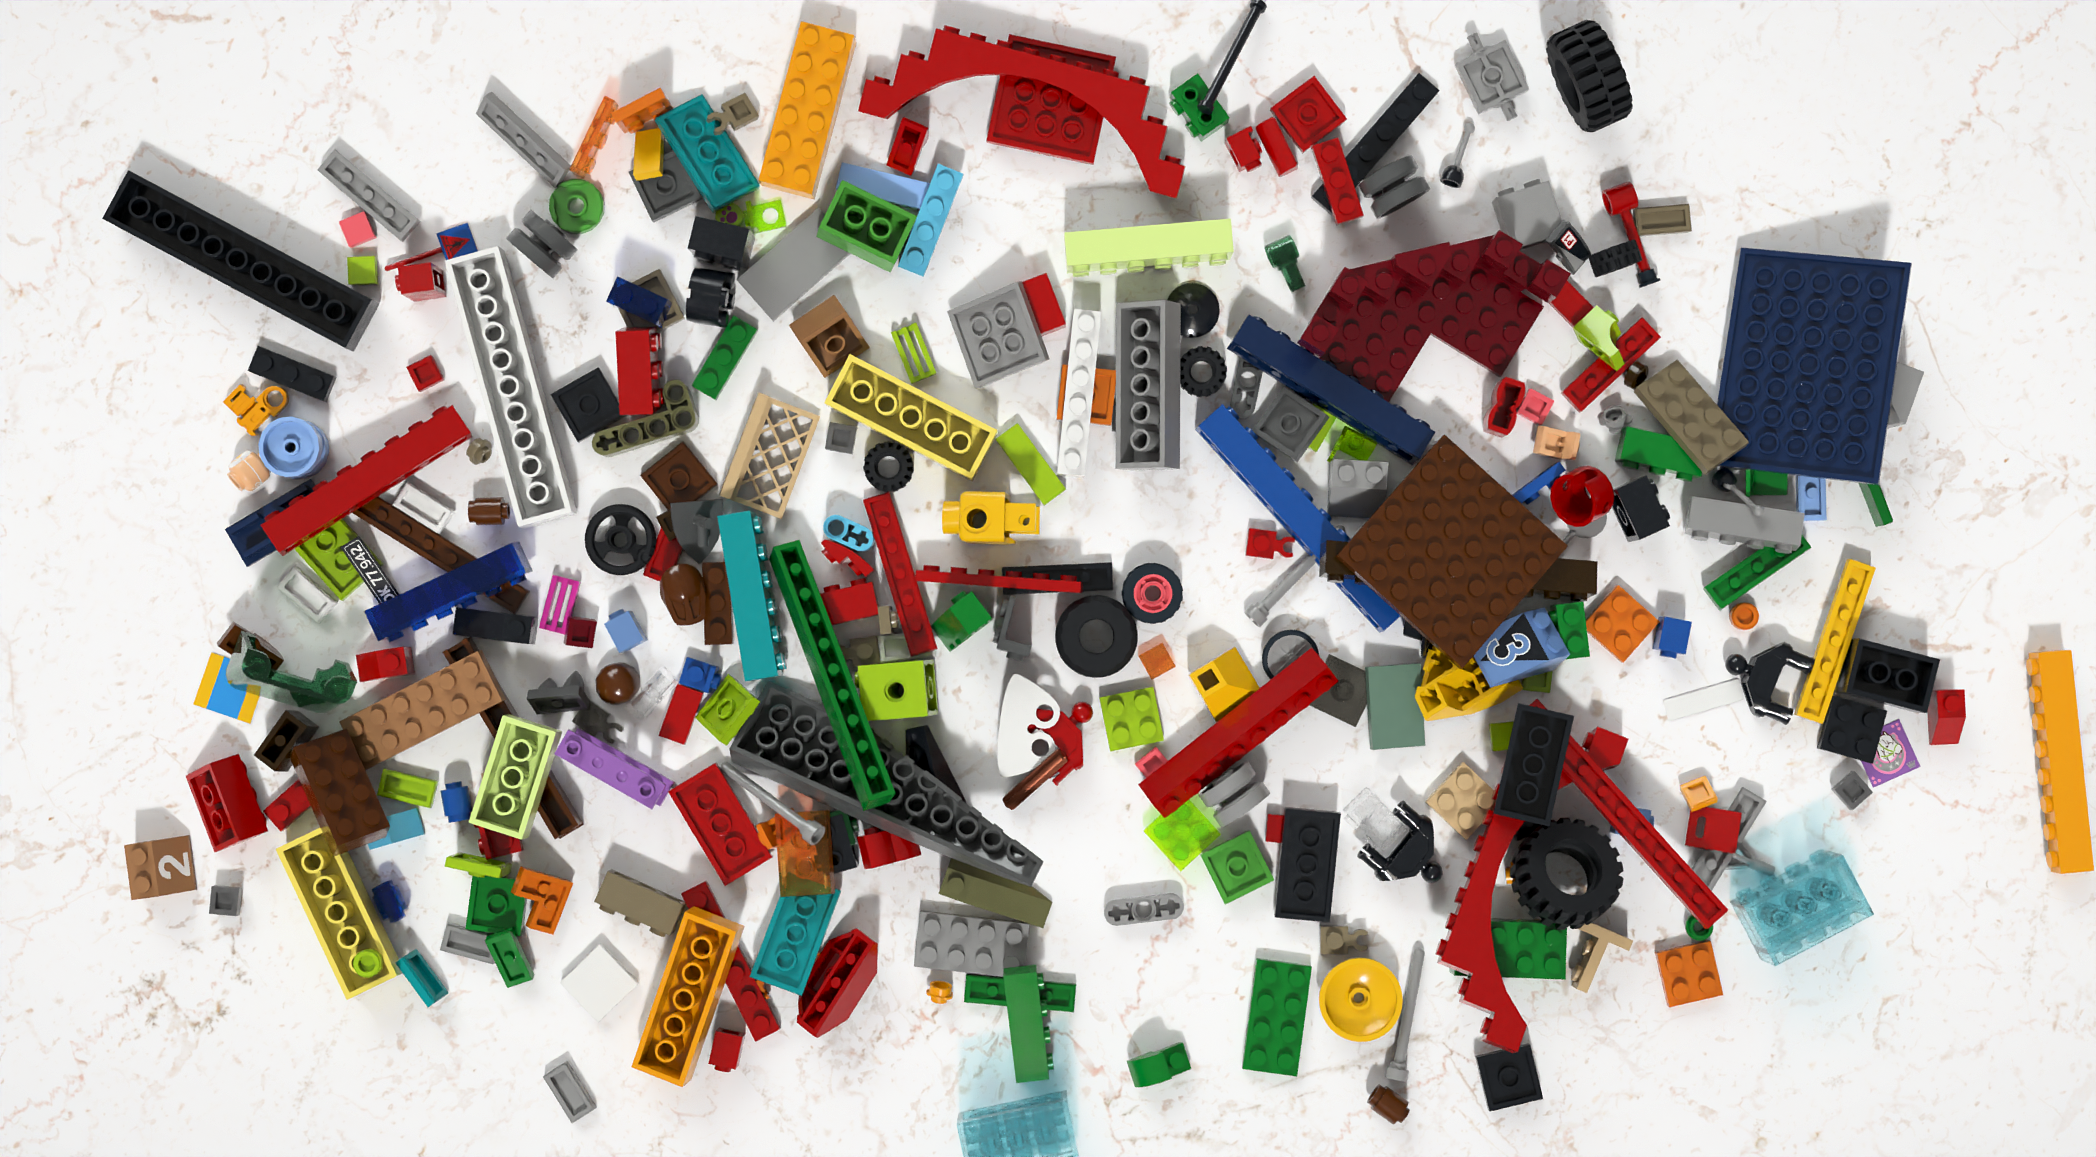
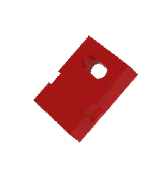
M1704 807L1694 812L1690 810L1685 846L1711 851L1716 850L1729 854L1736 853L1742 813ZM1704 817L1706 819L1704 835L1698 838L1696 836L1698 819Z

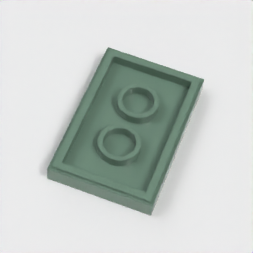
M1421 663L1365 667L1370 749L1425 746L1424 717L1415 699L1417 686L1421 687L1422 683Z

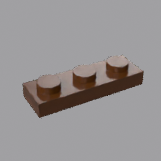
M725 562L702 563V575L706 593L704 617L705 645L733 644L732 601Z

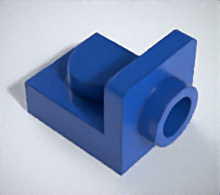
M687 657L679 684L701 690L705 693H712V689L717 690L722 674L718 673V666Z

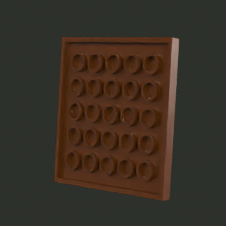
M1444 434L1335 557L1454 665L1462 669L1568 545Z

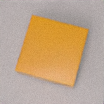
M1706 775L1680 785V791L1691 812L1717 803L1718 798Z

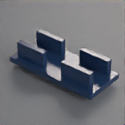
M312 479L307 480L225 529L246 567L277 551L261 527V524L266 522L264 518L276 510L282 512L290 507L288 503L300 495L306 497L314 492L312 488L315 486V483Z

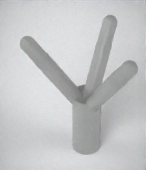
M1742 843L1738 849L1744 856L1733 853L1732 857L1743 863L1728 864L1725 869L1751 868L1770 877L1775 872V866L1753 858Z

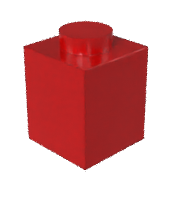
M719 1027L715 1032L708 1064L715 1065L714 1069L722 1072H731V1069L736 1070L739 1066L746 1033Z

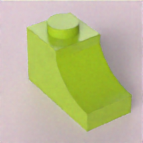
M1596 305L1573 327V330L1581 344L1614 370L1618 371L1625 364L1619 350L1616 348L1617 338L1621 335L1617 324L1619 320L1610 310L1605 312Z

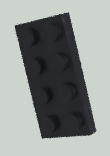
M1285 807L1274 910L1275 918L1330 923L1341 818L1340 812Z

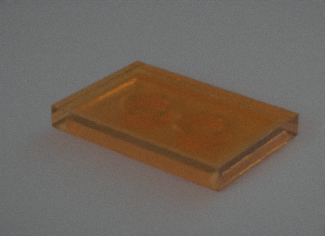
M829 810L796 812L806 821L816 820L825 827L822 839L815 845H810L802 839L800 829L780 814L775 813L780 897L834 894L835 884Z

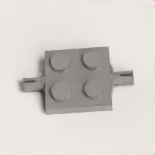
M1478 33L1468 36L1467 39L1474 52L1468 58L1456 63L1455 68L1478 115L1491 108L1501 107L1507 121L1516 118L1518 115L1511 101L1516 96L1527 92L1529 87L1506 40L1493 46L1483 47Z

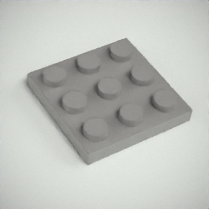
M1022 281L1015 282L947 311L975 389L1050 359Z

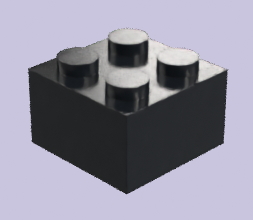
M695 216L688 250L700 263L713 265L714 261L723 264L726 269L740 271V268L748 269L755 236L748 228Z
M1647 475L1613 489L1614 502L1612 509L1628 542L1641 540L1670 526L1668 522L1670 519L1669 512L1664 504L1660 505L1656 496L1659 494L1657 486L1652 479H1648Z

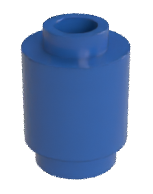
M462 781L445 784L446 790H441L440 792L444 815L448 816V822L470 819L472 805L468 786H462Z

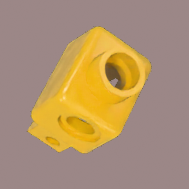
M966 491L960 495V501L943 502V534H959V538L969 544H1016V541L1010 538V534H1040V507H1036L1034 503H1011V497L1006 492ZM979 512H985L987 516L985 525L975 529L973 517ZM1029 518V523L1024 526V520Z

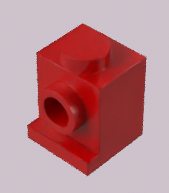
M1251 126L1227 137L1225 140V145L1239 172L1245 169L1247 172H1251L1262 166L1259 155L1262 153V149L1257 139H1251L1250 137L1253 133Z

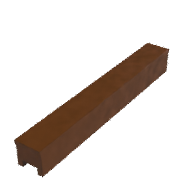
M469 637L442 653L451 665L479 651L472 637ZM501 686L500 688L506 700L479 713L494 739L496 738L503 715L510 714L519 717ZM550 769L537 811L554 839H561L584 824Z

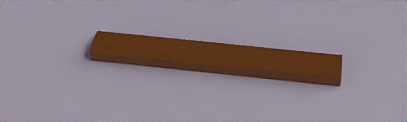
M379 496L353 512L359 518L513 614L518 612L530 593V590Z

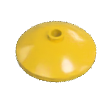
M1352 958L1337 964L1325 976L1320 987L1319 1007L1323 1019L1331 1030L1347 1040L1367 1042L1380 1038L1393 1028L1402 1010L1403 997L1398 980L1386 966L1372 959ZM1358 992L1362 993V1001L1355 1002L1354 995Z

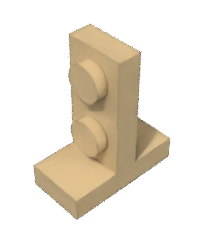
M1594 923L1584 924L1581 928H1578L1593 936L1591 940L1588 939L1582 949V955H1584L1580 966H1575L1571 975V980L1573 981L1571 986L1585 993L1589 990L1608 943L1628 951L1633 943V940Z

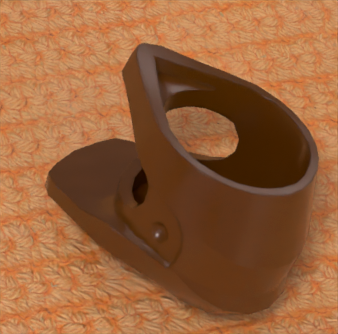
M677 564L668 568L660 579V596L674 623L686 626L701 622L705 617L706 604L705 586L701 573L689 564Z

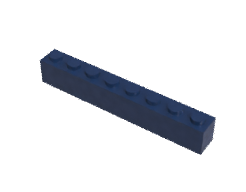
M1248 315L1227 347L1234 354L1411 465L1421 458L1435 434V431L1430 429V425L1421 419H1414L1407 414L1403 407L1387 402L1382 394L1372 389L1368 390L1360 385V381L1354 376L1341 373L1330 361H1322L1309 350L1295 344L1284 332L1275 331L1268 327L1266 321L1260 317Z

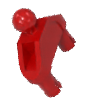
M1087 702L1076 703L1072 708V715L1069 718L1063 711H1060L1058 721L1050 728H1037L1034 724H1030L1027 727L1029 733H1033L1036 729H1042L1044 733L1049 734L1053 738L1055 745L1061 751H1064L1068 758L1067 763L1057 771L1060 773L1052 780L1056 786L1074 769L1077 771L1083 767L1082 731L1076 725L1087 723L1093 717V708ZM1037 708L1036 716L1040 721L1048 722L1053 718V710Z

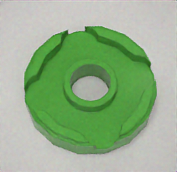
M570 179L562 182L557 186V189H555L549 199V211L552 220L562 230L571 234H583L593 230L600 223L604 215L605 203L601 192L593 184L583 179ZM575 199H580L584 203L583 210L580 213H572L570 211L571 202Z

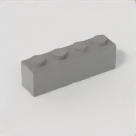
M1692 496L1688 506L1685 534L1691 535L1692 539L1700 541L1714 538L1719 539L1721 544L1735 545L1736 542L1746 543L1747 547L1752 549H1764V546L1775 548L1776 552L1789 554L1792 551H1796L1801 544L1805 513L1763 507V515L1755 516L1753 509L1747 504Z

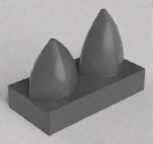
M578 671L573 672L568 677L563 687H557V684L551 678H548L538 689L528 690L527 701L537 715L588 710L590 700L584 692L583 678Z

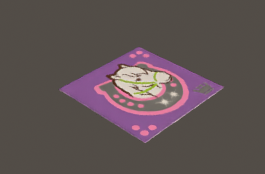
M1899 719L1883 726L1873 764L1861 761L1873 788L1921 767Z

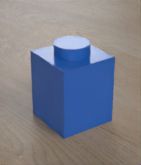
M1666 616L1658 617L1660 622L1657 624L1652 649L1660 650V656L1676 659L1677 654H1686L1692 622Z

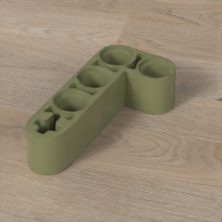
M670 380L663 388V397L668 410L596 433L592 439L594 451L605 457H613L694 431L699 424V416L689 387L680 380ZM676 386H681L684 391L683 396L679 400H672L670 396L671 390ZM684 412H689L692 416L691 423L687 426H680L679 416ZM659 420L664 421V432L655 435L652 431L653 424ZM631 429H637L639 432V438L634 443H629L626 439V434ZM604 438L610 441L619 439L623 446L621 447V444L615 442L609 444V450H606L600 445L604 443Z

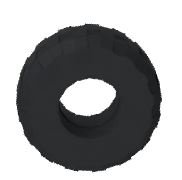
M1102 595L1082 597L1070 604L1061 614L1055 631L1057 651L1064 663L1076 673L1092 678L1110 676L1124 668L1133 657L1138 641V631L1132 614L1122 603ZM1095 619L1109 624L1113 630L1114 637L1111 646L1106 651L1097 654L1084 649L1079 638L1083 625Z

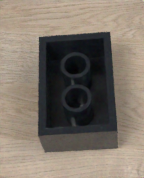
M1860 638L1852 639L1843 663L1836 692L1916 713H1927L1940 659Z

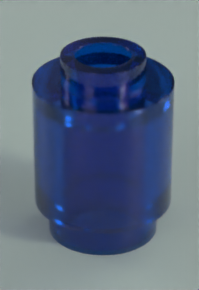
M392 880L372 889L374 895L372 899L383 921L389 920L390 923H394L406 917L404 912L409 908L398 885H394Z

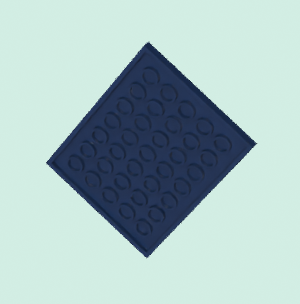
M1741 248L1717 405L1749 443L1719 466L1879 485L1911 277V262Z

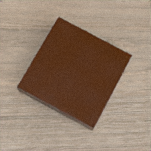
M684 441L640 475L667 510L671 509L670 503L698 501L718 485Z

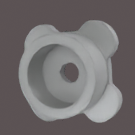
M1618 405L1605 409L1603 415L1599 418L1600 425L1609 428V432L1612 434L1619 433L1620 429L1632 422V416L1625 414V410Z

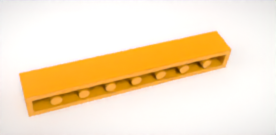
M2054 650L2028 653L2029 659L2026 661V669L2028 674L2031 675L2032 684L2029 688V697L2031 702L2034 703L2035 713L2032 715V725L2037 732L2035 753L2040 762L2037 777L2043 791L2040 805L2045 813L2046 824L2043 826V834L2045 839L2048 840L2049 849L2046 853V862L2051 872L2059 874L2094 871L2072 651Z

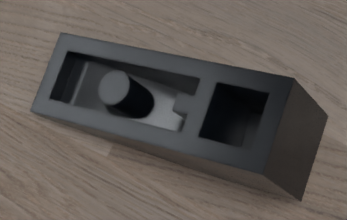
M456 607L452 634L522 644H535L539 617Z

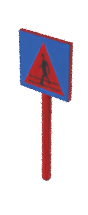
M468 223L436 233L441 247L387 265L384 268L385 271H390L442 252L446 260L477 252L478 250Z

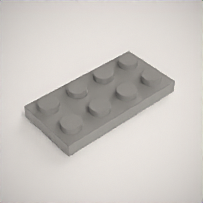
M920 911L914 967L1003 977V968L1025 966L1030 924Z

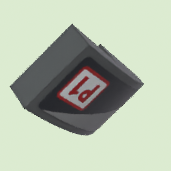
M1565 220L1545 240L1557 253L1555 257L1573 275L1588 259V256L1591 255L1587 244L1570 222Z

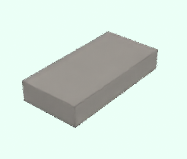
M447 923L440 947L441 951L495 964L485 943L486 937L492 934L468 930L464 926Z
M568 1061L543 1076L571 1123L597 1108Z

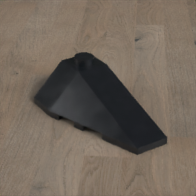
M924 725L906 729V755L915 761L918 767L928 771L959 795L962 801L966 803L929 726Z

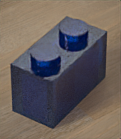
M618 276L606 300L611 306L660 328L672 306V302Z

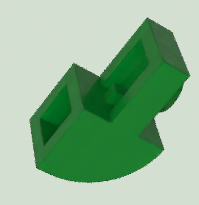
M1178 1042L1158 1051H1150L1127 1060L1134 1086L1138 1088L1170 1080L1172 1076L1191 1069L1183 1042Z

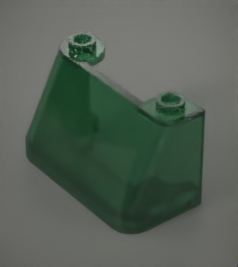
M244 631L240 632L226 669L227 681L231 687L316 713L329 712L348 701L352 696L357 680L349 663L335 659L333 666L329 669L317 668L313 680L272 669L269 657L263 651L257 649L255 635Z

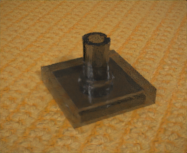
M1328 654L1325 663L1338 682L1309 704V706L1356 727L1367 705L1365 671Z

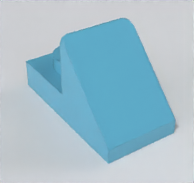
M418 808L386 816L390 825L387 836L369 843L368 846L369 850L424 835L425 831Z

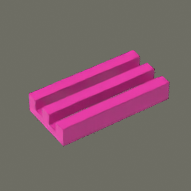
M556 575L552 576L539 628L565 635L567 618L573 615L581 584L580 581ZM561 582L562 585L558 596L551 625H549L548 621L552 605L554 602L558 583ZM568 584L573 585L562 628L557 627Z

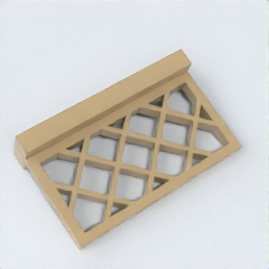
M760 392L757 393L719 496L782 519L820 416ZM772 404L783 408L787 417L786 420L772 425L768 416ZM788 411L794 412L797 415L790 417ZM800 416L812 419L809 431L798 435L792 420ZM767 420L769 427L763 429L765 421ZM789 422L795 437L781 443L774 428ZM771 430L777 445L763 451L758 441L760 434ZM807 435L804 444H802L800 438ZM797 439L801 452L798 457L788 460L782 446ZM757 445L759 453L753 455L755 447ZM779 447L785 463L770 468L765 453ZM761 455L768 470L753 476L749 463L751 459ZM797 461L793 470L790 463ZM787 465L792 476L788 483L779 486L772 471ZM747 471L750 478L743 481ZM769 473L776 488L761 494L755 479ZM752 481L758 496L750 500L737 497L741 485ZM787 486V489H786L785 494H784V496H783V494H782V492H781L780 489H782V488H784V487ZM778 491L782 500L778 512L767 508L763 499L764 496ZM760 499L763 506L753 503V501Z

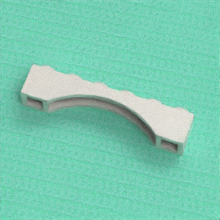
M1074 309L1057 476L1085 477L1101 311Z

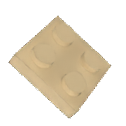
M1461 762L1425 802L1458 834L1467 840L1483 823L1487 810L1493 809L1496 800L1492 799L1494 790L1469 766Z

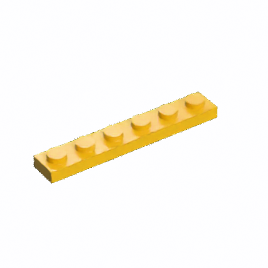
M1852 559L1846 560L1813 657L1815 659L1814 665H1810L1812 669L1807 674L1794 715L1823 724L1876 569L1875 567Z

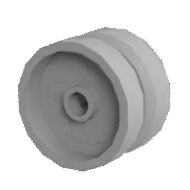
M1248 761L1219 776L1198 795L1206 807H1213L1224 801L1213 814L1221 828L1250 811L1270 794L1262 781H1256L1245 787L1256 774Z

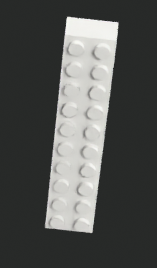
M499 246L445 260L518 527L528 528L577 514L505 251Z

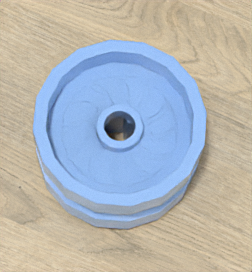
M292 416L278 418L269 423L261 433L258 444L259 455L265 467L274 474L296 480L307 479L319 473L326 464L329 455L328 439L323 430L312 422ZM294 444L296 445L295 451L292 450Z

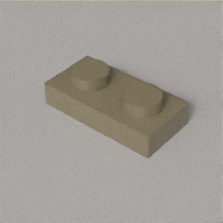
M879 606L880 634H895L894 628H899L897 611H892V606Z

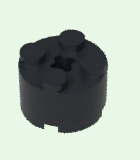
M694 268L688 286L691 289L690 298L686 299L687 321L726 328L729 321L728 309L733 310L735 303V293H730L734 286L735 274Z

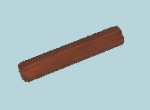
M1056 749L1003 797L1004 805L1011 810L1019 806L1067 763L1068 758L1065 752Z

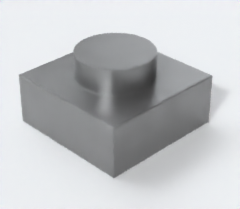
M830 422L825 449L853 455L858 428Z
M1851 771L1831 789L1849 810H1854L1873 793L1855 771Z
M211 886L209 914L239 916L242 888Z

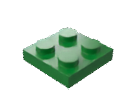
M486 875L484 878L472 876L465 929L498 933L513 928L516 936H522L527 898L511 893L515 878H496Z

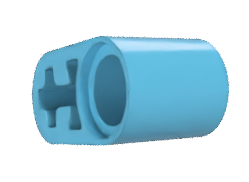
M832 515L824 522L823 530L827 537L854 550L866 552L875 544L874 534L870 529L840 515ZM836 520H840L844 524V531L838 536L832 535L829 530L830 524ZM851 525L855 526L852 529L853 533L862 535L863 532H866V538L869 539L867 544L862 543L859 547L857 546L858 541L852 537L848 538V542L844 541L849 535Z

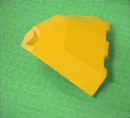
M1432 646V649H1428L1423 666L1425 673L1421 687L1417 686L1415 699L1424 719L1432 721L1474 714L1504 702L1521 691L1523 687L1520 681L1516 680L1490 688L1474 656L1462 669H1459L1435 646Z

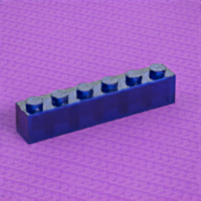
M513 542L364 612L377 640L388 639L390 643L404 637L402 631L411 627L413 631H417L428 626L427 620L435 616L438 620L454 614L452 608L461 605L462 609L478 603L476 599L478 596L486 594L488 598L502 592V585L510 582L511 586H515L526 581L525 575L533 572L520 542Z

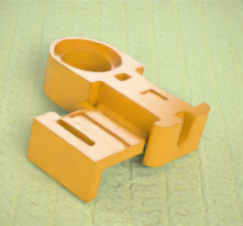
M240 384L223 403L237 416H243V419L241 417L237 418V423L241 427L246 428L251 436H258L259 434L256 430L271 415L277 417L288 405L289 395L284 388L271 386L266 388L257 398L254 396L250 398L244 393L246 387ZM274 390L279 391L283 396L282 403L277 407L270 405L268 402V395Z

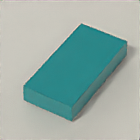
M417 949L396 962V965L427 1007H430L448 994L444 985Z

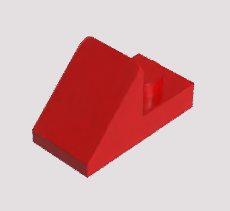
M903 117L886 166L912 176L922 148L928 141L929 128Z

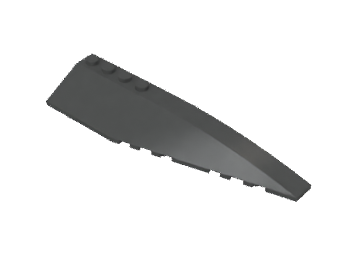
M771 681L767 682L758 698L760 703L755 708L753 714L745 721L729 748L733 763L910 842L976 868L1032 887L1044 863L1042 859L1016 839L1013 840L1006 835L998 825L992 824L984 818L981 812L962 801L959 795L928 771L918 767L915 761L907 755L904 756L894 748L892 743L885 738L882 739L872 728L871 730L895 790V795L890 803L863 811L824 705Z

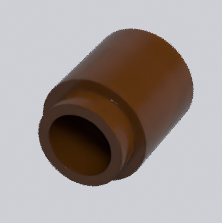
M503 497L476 498L475 501H469L468 519L470 523H476V525H504L505 519L510 518V505L505 503Z
M1380 1084L1376 1086L1367 1100L1373 1111L1392 1124H1395L1397 1121L1402 1123L1410 1111L1407 1108L1409 1102L1389 1087H1383Z

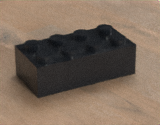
M1518 703L1493 814L1550 827L1574 720L1573 715Z

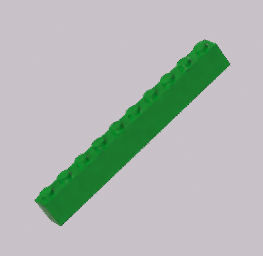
M796 540L775 546L772 549L769 561L862 809L865 811L890 803L895 795V790L801 542Z

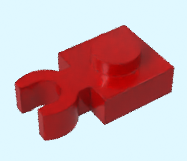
M1249 528L1245 556L1273 559L1274 552H1278L1282 557H1293V553L1284 551L1283 545L1286 542L1295 543V539L1284 537L1281 540H1276L1277 532Z

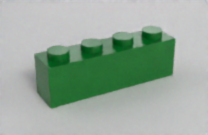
M1037 965L1003 968L1016 1083L1049 1080V1070H1054L1052 1053H1047L1046 1043H1051L1049 1026L1044 1027L1043 1017L1048 1016L1046 999H1040L1039 991L1045 989L1043 973H1037Z

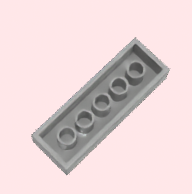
M1168 300L1116 303L1115 469L1130 471L1180 469V303Z

